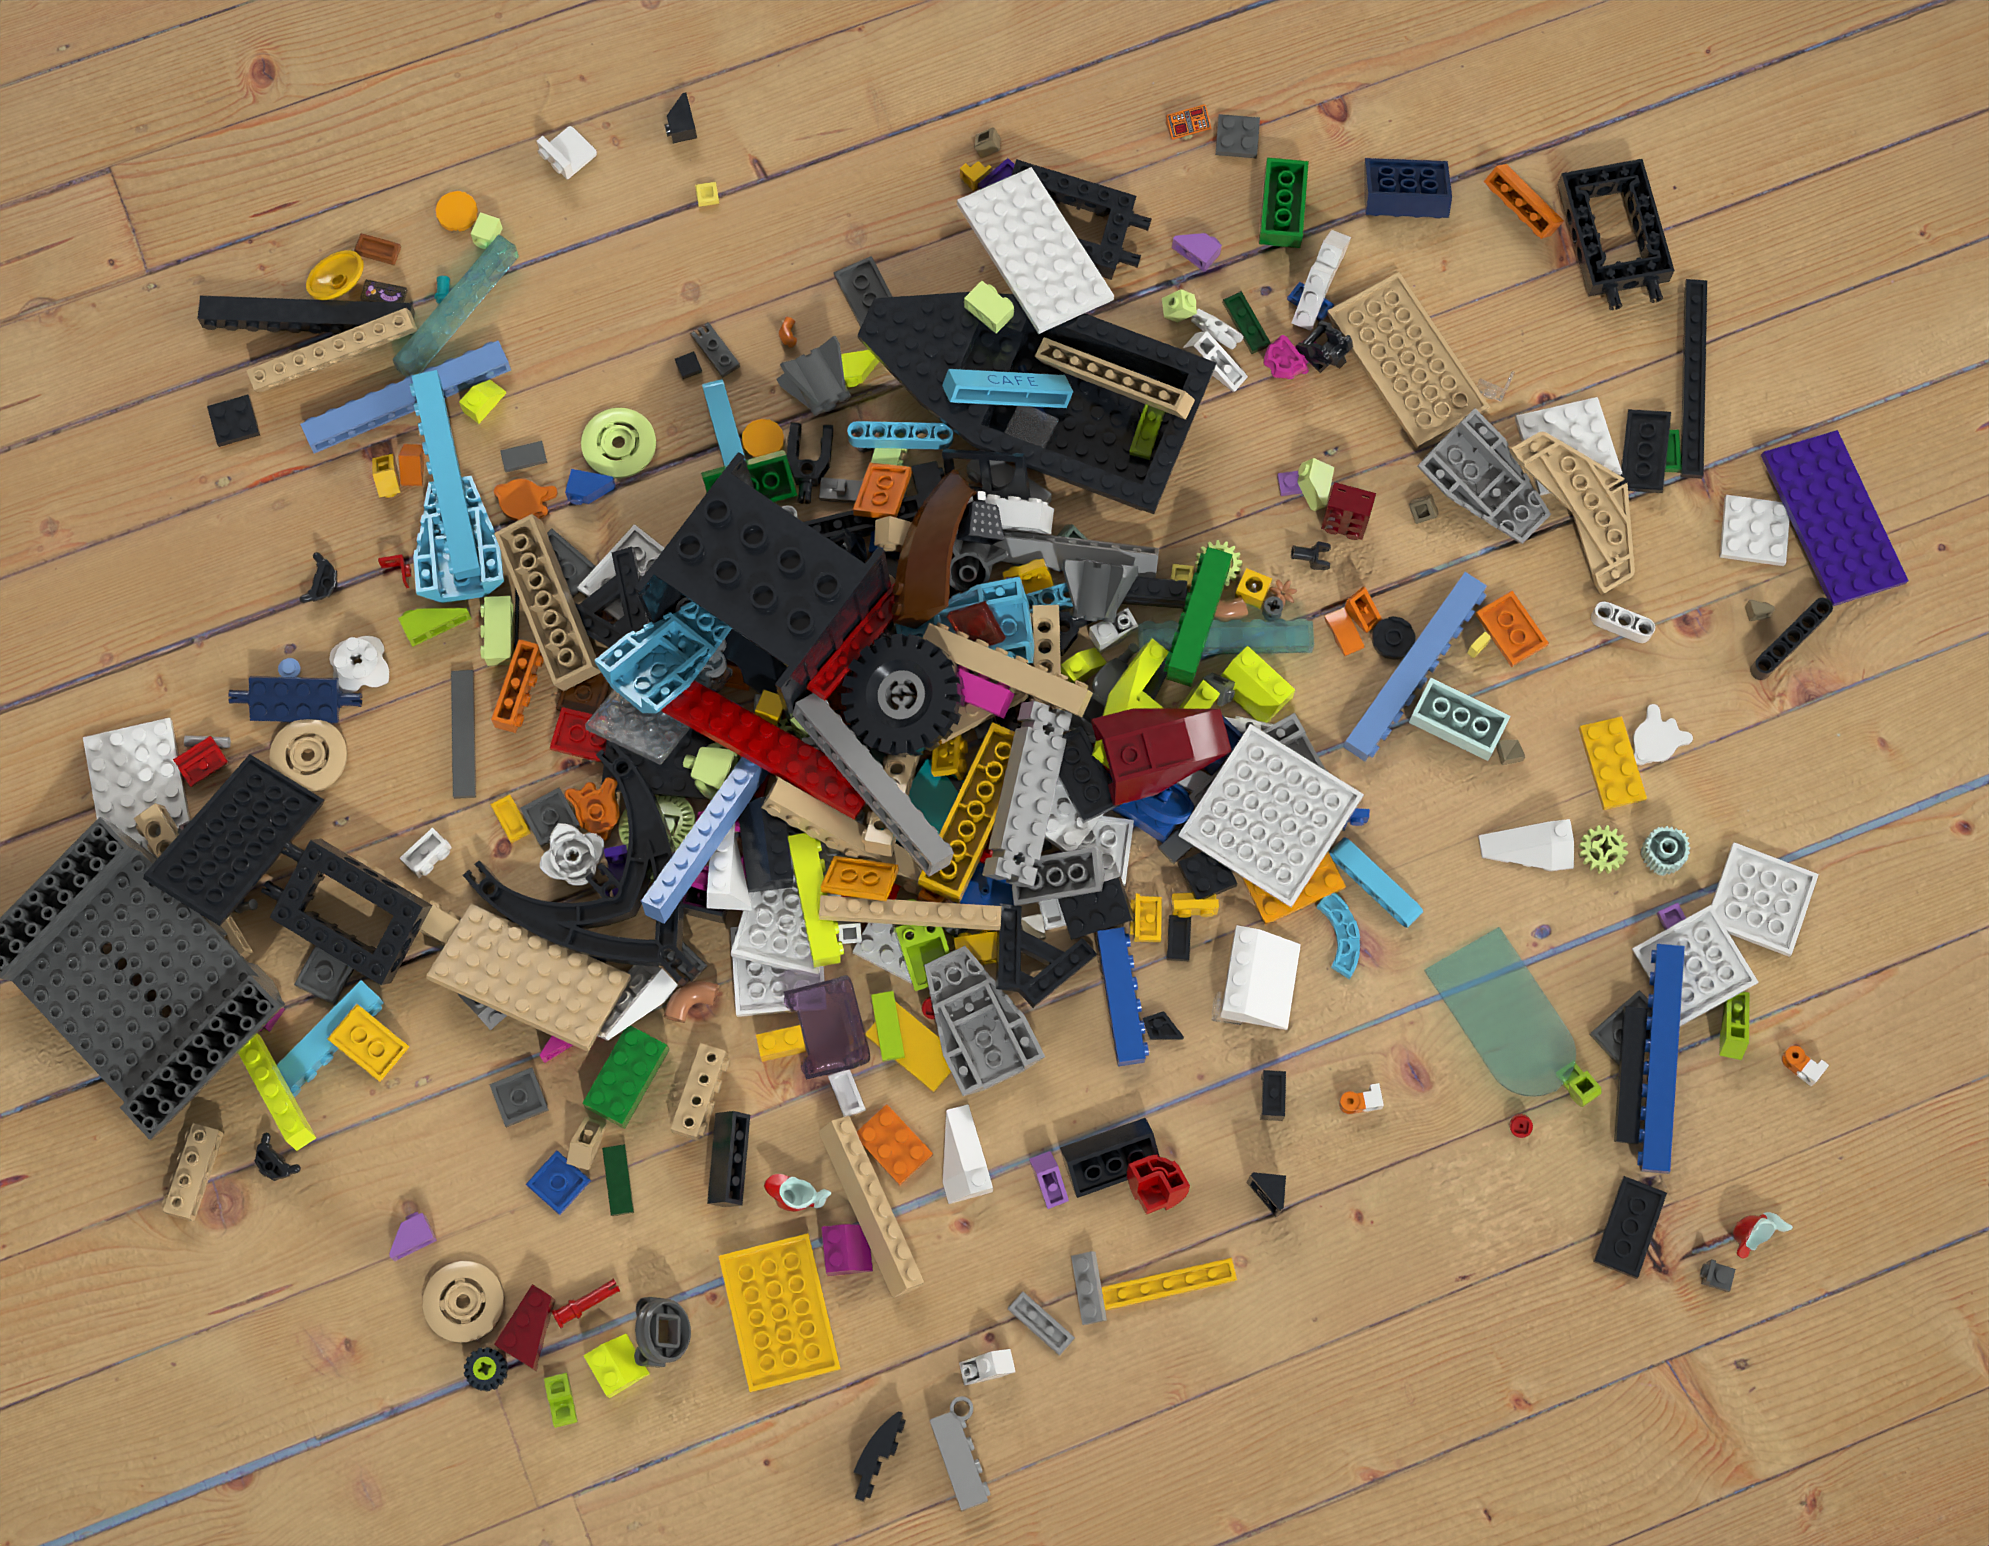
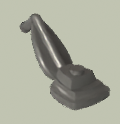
M1131 643L1119 658L1110 660L1098 671L1092 683L1093 691L1091 692L1093 694L1083 717L1072 714L1069 729L1072 731L1082 726L1091 743L1095 744L1096 742L1091 719L1103 716L1110 691L1127 669L1129 659L1139 651V647L1136 644Z

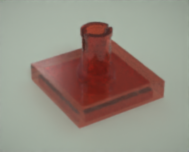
M986 601L950 611L947 615L955 632L958 630L969 635L968 639L973 642L979 639L988 643V646L1003 642L1006 638Z

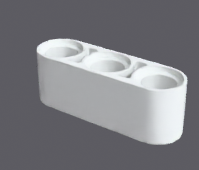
M1609 602L1598 603L1591 614V621L1594 625L1638 643L1649 641L1655 631V624L1651 619ZM1598 611L1605 612L1607 617H1601ZM1623 619L1628 625H1621L1618 620ZM1639 628H1645L1648 634L1641 633Z

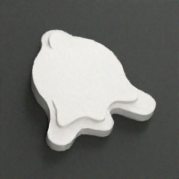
M1655 704L1649 705L1646 712V720L1639 725L1633 735L1636 764L1644 765L1646 763L1668 760L1678 747L1689 745L1692 742V734L1680 731L1676 720L1673 718L1668 719L1666 722L1662 721L1659 707Z

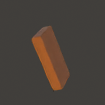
M360 233L354 252L365 258L395 265L401 245Z

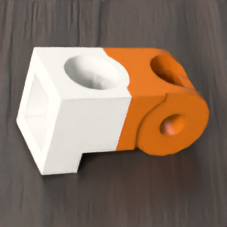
M1790 1046L1782 1055L1783 1064L1810 1086L1817 1082L1829 1066L1823 1060L1817 1064L1806 1056L1804 1050L1799 1046Z
M1379 1083L1370 1085L1368 1092H1345L1339 1101L1340 1110L1346 1114L1379 1110L1384 1106Z

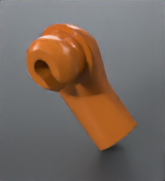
M786 317L779 330V337L784 345L792 348L797 343V338L793 337L791 332L795 320Z

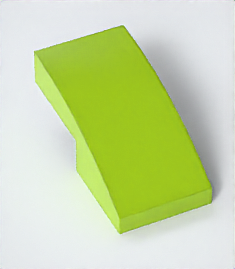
M563 1373L544 1378L554 1427L577 1423L578 1420L568 1374Z

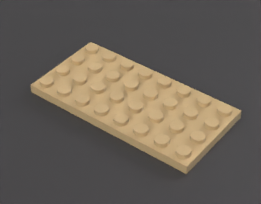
M1400 272L1328 310L1327 315L1338 331L1342 333V336H1351L1353 341L1351 351L1416 449L1451 431L1473 409L1476 408L1481 414L1489 410L1490 406Z
M473 904L467 909L426 975L428 980L587 1052L631 980V975L588 955L547 941L520 925Z

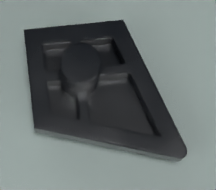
M1164 1011L1142 1019L1150 1040L1184 1039L1182 1033Z

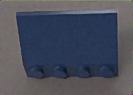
M1365 158L1364 203L1366 215L1449 218L1452 191L1448 161Z

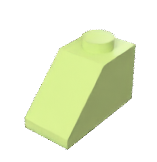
M1315 458L1301 463L1298 470V485L1310 509L1313 511L1327 506L1334 472L1333 466Z

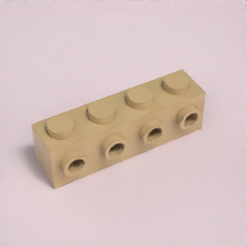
M700 1043L671 1126L672 1133L699 1141L700 1135H705L708 1126L705 1120L707 1115H711L715 1106V1101H712L715 1092L719 1093L722 1086V1080H720L722 1071H727L730 1062L726 1051Z
M195 1123L192 1124L191 1128H188L185 1134L186 1144L184 1150L180 1151L177 1158V1163H179L177 1171L173 1172L170 1178L171 1188L169 1194L164 1196L162 1202L163 1212L171 1216L195 1221L224 1133L220 1130Z

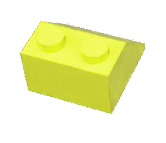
M627 1334L605 1342L583 1355L609 1399L650 1374L646 1366L636 1364L634 1359L636 1349Z

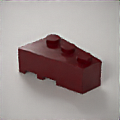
M532 1284L494 1345L537 1372L555 1299Z

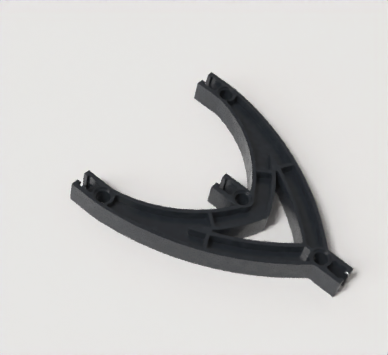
M611 740L608 745L612 748L611 751L613 753L617 752L619 754V757L613 763H609L603 750H600L596 756L612 772L621 789L628 816L629 843L626 864L620 881L603 863L597 866L603 876L606 874L609 880L602 887L597 884L598 881L594 878L595 875L593 873L585 877L600 894L601 899L579 903H557L531 898L504 886L480 860L474 865L479 868L480 873L486 875V878L478 884L470 870L466 871L463 877L496 910L516 924L547 941L599 960L629 965L663 966L677 983L684 986L689 980L686 977L679 976L676 968L684 962L688 966L686 969L688 973L691 972L696 975L700 971L682 952L683 898L665 924L656 920L655 940L615 937L585 930L616 924L635 917L642 905L641 900L647 893L652 872L655 881L676 852L666 819L649 784L631 759ZM628 765V770L620 774L621 768ZM495 885L494 892L488 894L489 887ZM618 888L616 896L610 897L611 890ZM670 952H675L674 959L667 962V955Z

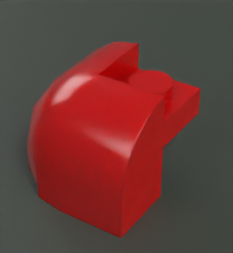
M1157 1154L1128 1164L1127 1178L1134 1199L1139 1200L1146 1215L1162 1208L1169 1210L1187 1196L1190 1184L1175 1160L1172 1162L1167 1158L1158 1157Z

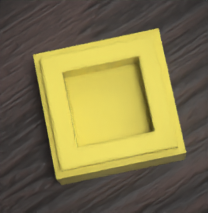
M716 182L695 185L699 207L719 204Z
M1172 564L1171 579L1175 581L1185 580L1187 581V588L1191 589L1194 566Z
M1484 632L1470 646L1467 653L1472 658H1475L1488 645L1491 636Z

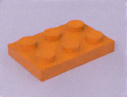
M869 462L853 507L854 516L880 519L888 516L897 518L912 474L911 467Z
M1513 591L1478 610L1475 614L1511 667L1549 644Z
M887 1104L857 1131L863 1147L899 1186L933 1156L928 1147Z

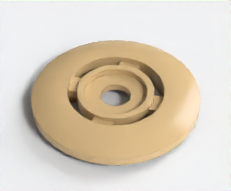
M297 720L286 725L274 738L270 749V765L273 769L313 793L329 787L340 777L347 761V746L341 733L332 724L322 720ZM325 742L328 744V747H329V758H328V761L325 760V759H326V750H325V747H324L323 744H322V743H325ZM312 749L315 752V756L311 761H304L302 759L304 750ZM289 750L290 760L294 765L292 769H290L287 760V751Z
M471 1261L454 1262L441 1268L430 1279L423 1295V1312L429 1326L442 1338L458 1343L472 1342L487 1335L498 1323L504 1308V1293L498 1278L487 1267ZM455 1281V1285L449 1288L444 1300H441L443 1292L446 1290L450 1283ZM460 1295L469 1296L470 1304L467 1308L461 1309L457 1306L456 1301ZM482 1303H485V1307L481 1315L472 1322L471 1318L477 1315V1313L481 1309Z

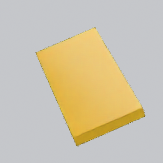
M896 1003L905 1058L896 1059L895 1061L934 1093L951 1073L943 1057L940 1038ZM875 1022L865 1033V1036L880 1048Z

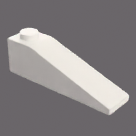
M1570 819L1544 822L1478 836L1482 858L1506 863L1513 862L1527 867L1543 868L1547 871L1574 868V838Z
M633 965L628 971V974L631 975V980L599 1032L598 1037L605 1040L611 1039L664 1003L672 995L673 990L678 985L662 968L658 966Z
M968 1104L946 1110L943 1186L948 1204L993 1192V1186Z

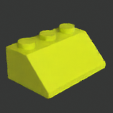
M1248 646L1232 660L1221 674L1222 677L1235 682L1233 700L1256 721L1268 723L1293 698L1295 689Z

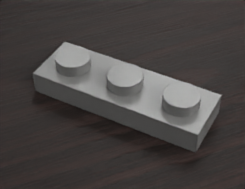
M1090 1251L1071 1256L1082 1325L1107 1321L1096 1252Z

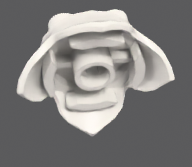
M373 636L350 637L337 644L331 650L329 660L334 669L333 678H339L340 691L343 693H354L362 685L379 687L389 682V668L382 657L384 645L379 638ZM360 658L362 662L354 665V661Z
M558 823L550 836V849L544 852L541 857L540 868L549 877L565 880L571 885L587 884L588 881L585 877L590 873L595 875L597 864L604 854V840L595 833L582 834L572 825ZM571 854L579 855L576 861H569Z

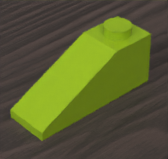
M421 608L408 610L398 619L410 644L414 647L472 618L467 608Z
M1743 991L1724 1003L1719 1056L1742 1060L1749 1044V992Z

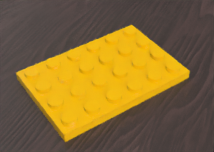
M808 1233L719 1256L750 1393L841 1370Z

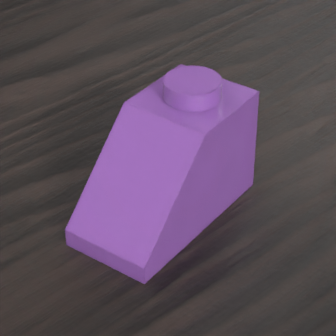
M1206 233L1177 235L1173 238L1172 249L1203 272L1218 258L1222 246L1215 237H1210Z
M1051 1151L1030 1158L1029 1161L1047 1209L1068 1202L1069 1199L1059 1167Z
M412 1213L405 1218L406 1221L400 1224L389 1253L394 1261L437 1241L428 1219L423 1213Z

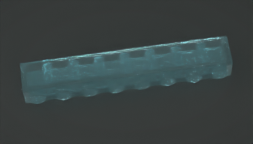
M498 235L392 359L400 373L408 377L420 374L519 257L514 244L501 235Z
M1303 618L1294 621L1275 619L1272 622H1264L1262 619H1254L1251 622H1242L1241 620L1220 622L1219 620H1213L1202 655L1239 654L1247 646L1256 654L1312 653L1314 648L1313 621H1307V619ZM1145 621L1142 624H1138L1139 651L1152 638L1166 650L1171 649L1172 640L1179 624L1176 621L1156 624L1153 621Z

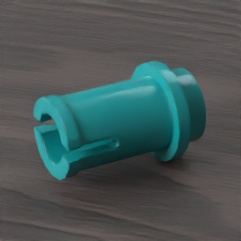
M448 276L437 277V293H435L434 298L439 304H448L449 300H451V295L449 294L450 278Z

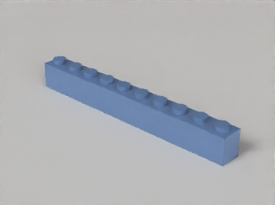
M499 341L488 342L477 350H469L458 358L448 359L439 366L429 367L422 373L437 370L441 379L444 398H447L511 371V368ZM412 375L406 377L401 382L388 384L382 390L369 392L363 398L348 401L344 406L337 409H329L325 414L318 417H310L304 423H301L300 425L313 453L315 454L414 412V403H417L416 396H412L409 384L413 383Z
M1467 572L1462 575L1351 732L1343 746L1345 749L1363 761H1366L1369 756L1372 758L1375 756L1380 748L1377 745L1379 741L1387 739L1392 731L1389 728L1393 722L1398 723L1404 714L1401 711L1405 705L1410 706L1416 697L1413 694L1417 688L1422 689L1428 680L1425 677L1429 671L1433 673L1438 666V657L1441 654L1446 655L1451 647V644H1449L1450 640L1453 637L1457 639L1463 630L1461 627L1464 621L1469 622L1475 613L1472 610L1476 604L1480 606L1487 596L1484 593L1487 585Z
M741 757L641 900L646 916L665 924L770 772Z

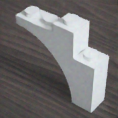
M1331 230L1325 238L1316 262L1309 272L1292 324L1310 331L1312 330L1351 237Z

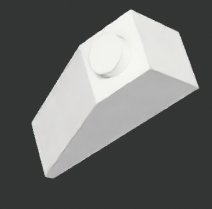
M1208 331L1195 333L1183 347L1187 352L1217 362L1212 376L1233 392L1248 377Z

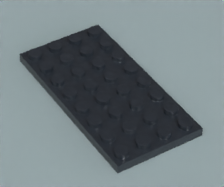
M249 754L145 872L143 879L218 926H221L282 854V849H286L284 845L288 841L292 842L322 807L324 799Z

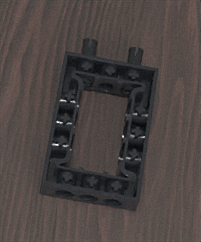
M1016 159L1012 175L1032 167L1048 194L1056 203L1060 204L1061 202L1074 206L1077 210L1081 208L1094 212L1097 216L1101 217L1109 214L1100 245L1077 238L1102 277L1112 280L1119 262L1138 268L1141 255L1125 251L1122 248L1128 227L1134 226L1148 231L1152 218L1134 213L1133 207L1136 195Z
M1643 159L1561 173L1557 186L1588 297L1606 294L1609 310L1613 311L1614 306L1615 310L1623 306L1618 291L1645 286L1651 303H1655L1654 299H1656V302L1663 300L1659 284L1670 282L1675 270ZM1623 192L1641 257L1633 261L1622 263L1617 261L1615 264L1603 266L1606 254L1602 251L1600 244L1601 236L1600 233H1597L1594 222L1595 215H1592L1589 201L1590 198Z
M321 838L310 840L305 851L288 841L284 845L287 849H282V854L298 863L285 889H282L270 880L266 881L263 885L266 889L262 888L261 892L277 901L269 918L381 986L392 983L433 905ZM324 874L393 915L377 948L367 946L356 939L357 936L349 935L339 929L337 924H331L319 917L320 914L315 911L304 912L310 900L314 899L315 896L313 894L320 881L324 880Z

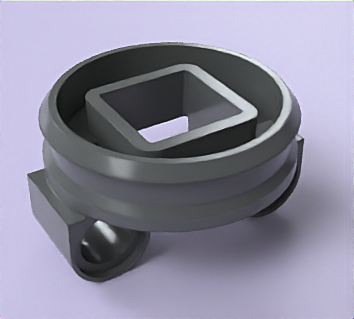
M656 1297L639 1299L636 1304V1314L638 1317L635 1325V1335L638 1347L634 1354L635 1362L639 1366L666 1367V1363L675 1362L680 1359L688 1348L691 1338L689 1318L684 1309L671 1299ZM668 1320V1344L658 1342L659 1321Z

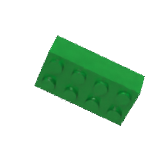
M1267 157L1259 244L1301 248L1309 161Z
M784 450L746 460L753 487L759 493L773 502L797 496L789 462ZM727 466L701 473L706 493Z
M631 1025L624 1029L582 1103L584 1107L625 1129L669 1052L668 1045Z

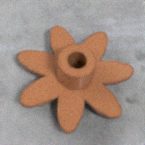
M1278 579L1276 581L1277 588H1269L1275 594V597L1282 600L1283 606L1286 600L1294 603L1291 595L1295 594L1297 589L1290 588V580L1283 586L1282 582Z

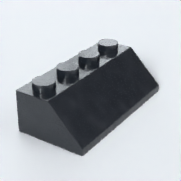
M760 797L749 802L739 816L748 893L793 888V872L786 821L777 816L770 815L765 809L761 808L766 797Z
M1146 1118L1060 1147L1064 1165L1077 1198L1127 1181V1169L1130 1163L1158 1154V1157H1160L1154 1133Z

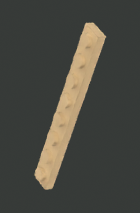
M821 895L819 920L1000 930L1002 906L890 899L879 901L856 897Z

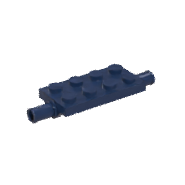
M250 676L248 691L229 690L228 697H231V699H228L229 704L245 703L249 705L250 721L293 722L313 719L328 723H338L339 711L342 706L362 707L363 700H360V698H363L362 693H343L340 691L339 678Z

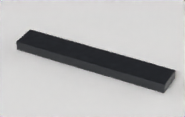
M1623 1007L1614 1142L1639 1144L1647 1008Z

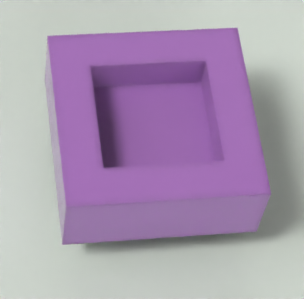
M1298 471L1277 474L1280 496L1302 494L1298 485Z
M1678 903L1657 912V916L1665 930L1686 919Z

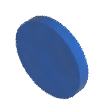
M1178 783L1157 795L1135 800L1137 806L1147 815L1168 824L1186 822L1194 810V803L1191 801L1189 793Z
M979 862L960 904L999 906L1001 903L1014 905L1012 884L1006 883V880H996L983 876L985 864Z

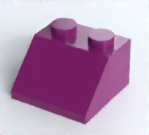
M841 1224L822 1227L827 1276L873 1272L871 1249L860 1225Z

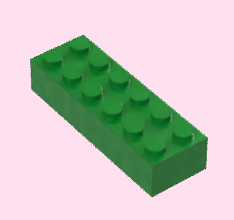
M1207 547L1205 554L1201 553L1197 571L1192 579L1190 592H1188L1184 611L1181 613L1178 629L1172 640L1171 652L1168 653L1165 662L1166 680L1192 687L1230 570L1233 554Z

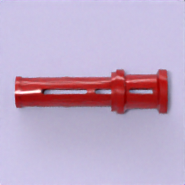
M614 1278L578 1300L570 1299L565 1306L558 1310H551L560 1329L570 1320L581 1318L582 1312L620 1292L618 1286L608 1290L617 1284Z

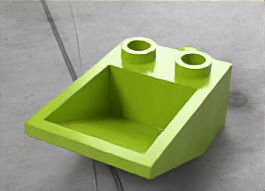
M892 924L914 991L929 987L924 965L950 953L942 927H934L933 930L927 931V926ZM908 931L913 932L912 937L905 938V934Z

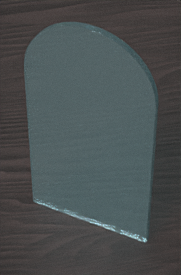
M1500 927L1424 970L1494 1078L1503 1087L1519 1095L1535 1097L1557 1091L1568 1080L1576 1060V1048L1572 1035Z

